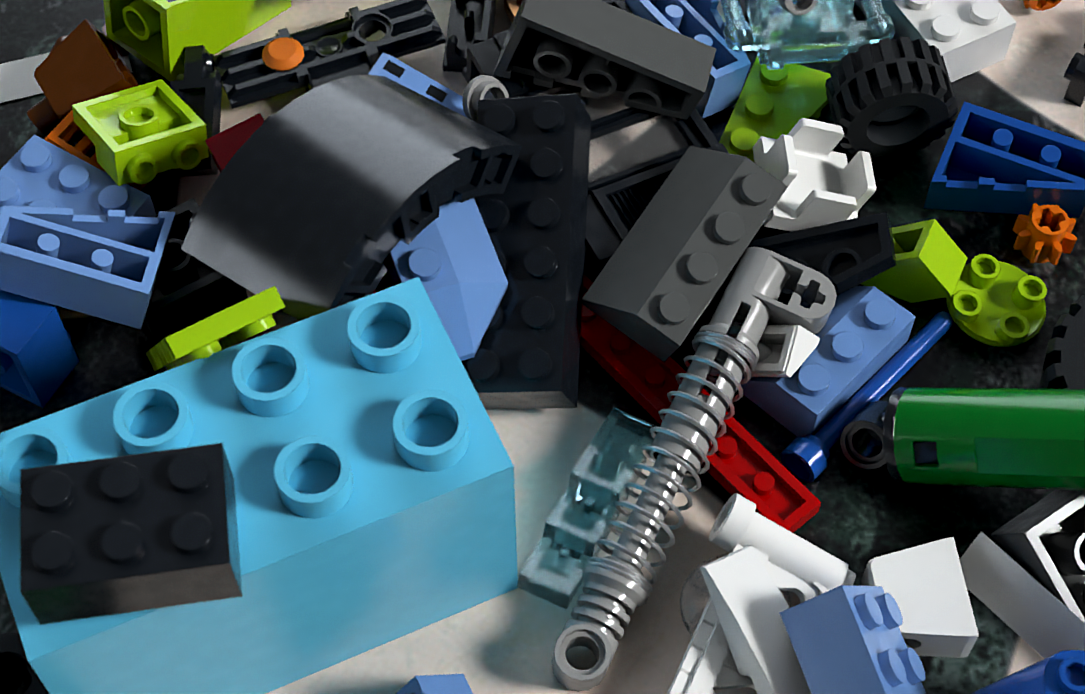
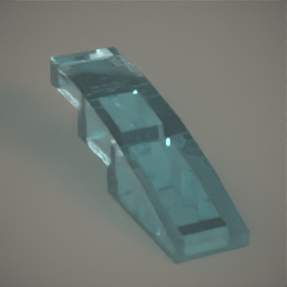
M613 407L572 470L568 488L545 522L543 537L519 572L517 588L564 609L568 608L584 580L582 572L585 564L588 563L587 560L590 557L597 556L601 550L596 541L602 538L607 539L611 532L605 522L611 519L617 520L620 514L614 503L617 501H627L630 495L626 492L623 484L627 482L636 483L639 477L635 474L632 466L638 463L645 464L648 459L643 455L641 447L652 444L654 438L650 433V429L659 426Z

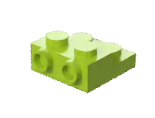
M162 79L72 105L74 122L95 145L98 164L118 186L126 183L146 184L153 180L158 173L170 169H193L202 159L209 157L208 146L205 142L207 139L206 124Z

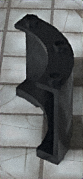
M368 74L336 79L311 89L265 119L262 126L234 154L215 180L199 209L190 218L189 230L181 250L254 294L275 286L285 305V308L281 310L301 321L373 294L388 271L382 264L387 255L399 241L409 245L423 229L439 217V208L444 203L452 199L462 203L482 195L504 194L523 146L385 76Z

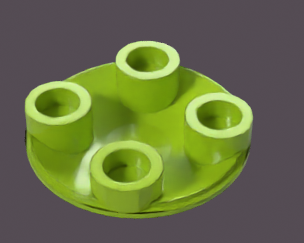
M979 254L974 256L971 262L964 266L953 295L946 297V303L952 319L967 335L987 345L1012 347L1032 339L1043 326L1046 317L1044 298L1047 295V288L1039 277L1028 275L1011 264L998 261L992 255Z

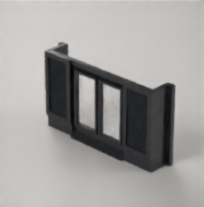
M602 0L633 14L624 0ZM508 30L493 34L491 39L467 46V67L462 68V75L467 83L479 75L495 77L505 86L509 98L577 93L591 117L585 245L594 258L591 276L593 282L689 146L729 153L724 145L715 138L696 108L689 118L684 120L625 106L623 97L610 95L600 97L598 100L581 96L582 88L554 82L551 89L534 85V77L512 72L510 79L493 75Z

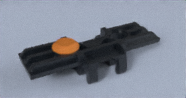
M395 0L359 11L358 7H353L349 9V12H345V18L289 34L287 28L280 29L275 34V37L222 52L214 56L213 61L216 70L221 75V83L233 109L301 87H305L306 92L313 88L336 79L355 75H368L382 53L398 58L444 44L446 39L427 0ZM379 30L386 34L378 41H366L367 37Z

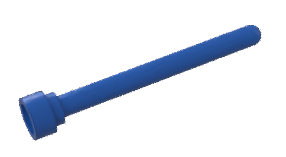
M941 311L933 316L814 435L808 434L805 437H796L781 452L780 457L784 467L799 481L812 483L827 468V459L830 457L829 450L840 440L845 426L863 407L870 402L878 401L952 327L953 319L950 313Z

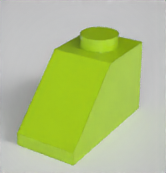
M936 219L892 227L896 266L861 284L864 286H875L883 293L910 303L951 297L968 258Z

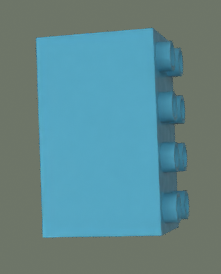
M416 277L218 351L208 358L194 360L0 433V576L28 662L49 694H266L517 589L514 465L420 278ZM216 443L223 444L235 485L242 597L40 625L20 592V469Z

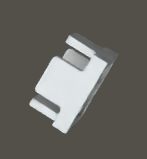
M808 118L800 119L788 135L781 134L778 139L761 136L752 147L754 162L788 186L765 220L764 227L793 232L858 218L859 209L876 191L870 153L858 151L848 163L846 154L832 151L844 137L843 127Z

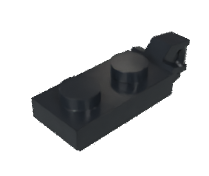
M205 46L185 47L184 73L177 74L176 81H170V88L206 124L208 139L220 133L221 75L217 70H214V55L210 54L205 49ZM208 149L209 157L202 159L195 168L189 170L181 168L167 170V173L173 178L218 174V168Z

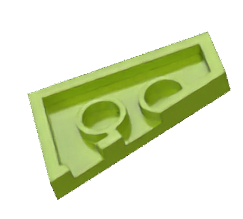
M758 53L719 143H722L730 154L745 156L754 162L752 147L761 136L778 139L781 134L788 135L800 119L817 120L820 117L821 110L828 104L825 85L826 80L831 75Z

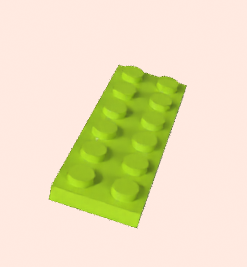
M273 286L164 338L147 351L146 355L154 371L165 366L167 370L200 358H208L213 353L224 350L277 325L272 314L285 308V305L276 287Z

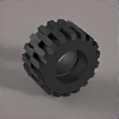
M899 37L896 40H890L889 38L880 39L878 43L871 45L867 43L858 47L859 50L857 52L848 53L841 59L842 64L835 65L830 71L831 77L826 80L825 87L833 123L843 127L844 137L839 143L843 148H848V152L856 155L858 151L870 153L871 159L882 157L883 160L893 159L895 156L913 154V151L924 149L932 145L931 142L944 136L946 134L945 129L952 127L955 122L954 115L958 113V105L943 55L940 54L939 49L934 45L928 46V42L925 40L917 39L911 41L910 37Z

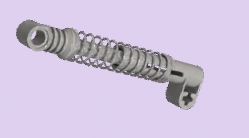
M748 247L740 257L709 324L702 326L692 340L695 354L684 358L685 365L688 368L686 373H679L675 376L679 384L678 390L667 393V397L671 402L669 408L658 411L662 423L660 427L650 429V433L654 438L652 444L641 447L643 455L654 462V466L640 463L632 466L635 474L646 481L645 485L634 482L623 484L626 492L638 499L636 504L626 501L614 503L616 509L629 518L627 523L612 519L605 522L609 530L620 536L618 542L603 538L596 541L599 548L611 556H593L585 564L582 572L585 581L582 589L584 594L579 595L576 601L578 606L574 607L571 612L573 619L567 620L562 633L557 638L552 657L553 674L558 682L567 689L580 692L590 690L599 685L618 648L617 640L622 639L624 635L622 627L628 626L630 622L629 615L633 614L637 607L646 604L648 597L651 596L650 592L653 591L652 585L657 582V574L652 567H659L665 564L666 555L661 548H668L675 544V537L671 529L680 528L684 524L680 511L687 510L692 506V498L689 492L697 491L701 487V480L698 474L705 473L710 468L709 460L706 456L713 455L718 451V443L715 438L721 437L726 433L724 420L730 419L735 414V407L732 402L738 401L743 397L741 384H745L751 379V373L757 366L759 359L757 345L766 326L800 325L815 335L825 326L835 306L837 295L833 283L822 273L761 247ZM783 287L794 291L788 305L777 301ZM801 301L811 304L810 309L801 306ZM734 321L742 324L736 339L728 336ZM721 349L729 353L726 361L718 358ZM713 367L721 371L718 378L709 376ZM704 385L712 389L710 396L701 393ZM730 406V412L727 415H725ZM637 468L650 471L649 476L643 474ZM684 476H694L696 479V485L693 488H685L681 482ZM629 487H633L642 491L639 495ZM677 492L684 493L686 496L687 504L685 506L677 507L672 503ZM621 506H625V507H628V508L633 509V510H632V512L630 513V512L626 511L624 508H622ZM668 510L674 511L678 516L679 522L677 524L666 525L663 522ZM613 525L619 526V527L624 528V529H623V531H620V530H618L617 528H615ZM659 529H664L670 536L668 543L659 544L654 541ZM604 544L614 547V550L608 548ZM651 548H655L661 555L659 562L645 561ZM642 566L649 570L652 580L648 581L643 576ZM576 646L587 647L595 655L596 664L588 670L575 669L568 663L566 653L569 649Z

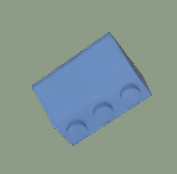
M855 286L837 295L835 306L825 326L816 334L820 338L819 344L792 377H751L747 383L741 384L743 395L797 437H805L808 434L814 435L908 342L916 316L875 286Z

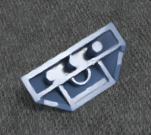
M472 198L462 203L452 199L440 206L439 217L423 229L409 245L399 241L382 264L388 270L386 274L391 287L416 277L420 278L460 360L463 361L475 356L481 340L506 292L508 281L475 199Z

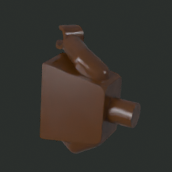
M85 19L69 35L59 37L48 57L35 69L34 77L46 97L29 109L27 115L42 133L46 134L58 125L72 110V105L139 86L122 59L129 52L107 37L106 23L102 27L101 32ZM80 129L78 133L81 136H85L84 132Z

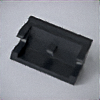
M451 0L443 58V72L462 73V68L467 67V46L493 38L496 0Z

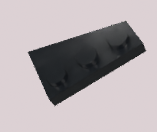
M887 212L755 239L748 245V247H761L822 273L835 286L836 295L896 266L892 226ZM783 287L777 301L788 305L794 291ZM801 301L800 303L804 308L810 309L811 304Z

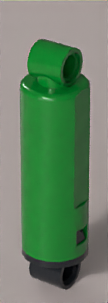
M900 387L893 391L888 402L875 401L863 407L842 431L840 446L849 462L859 468L867 470L877 469L886 463L892 480L899 484L1085 491V389ZM867 429L875 431L882 441L874 439Z

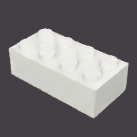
M854 0L865 15L871 14L875 17L877 28L886 20L894 24L892 30L888 33L890 38L896 40L899 37H910L911 41L922 39L928 42V46L934 45L937 47L940 54L943 55L950 82L1005 60L1017 23L998 0Z

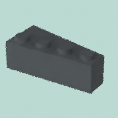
M523 0L507 32L493 75L510 79L512 72L534 77V85L552 89L554 82L582 88L581 96L598 100L600 97L610 95L623 97L625 106L687 120L706 92L716 48L617 8L602 0Z

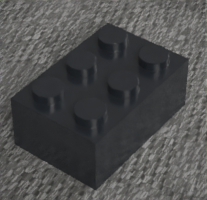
M216 443L20 469V592L40 625L242 597L235 485L223 444Z

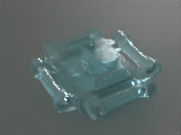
M721 0L726 21V27L723 31L726 46L733 51L756 50L759 63L766 64L768 70L783 69L784 64L842 61L841 59L848 53L857 52L859 50L858 47L867 43L869 45L878 43V40L885 38L891 40L895 34V27L892 18L885 13L881 0H861L866 21H855L853 14L854 0H818L811 12L801 16L785 11L777 0H745L749 22L744 19L740 0ZM792 0L793 5L798 3L796 0Z

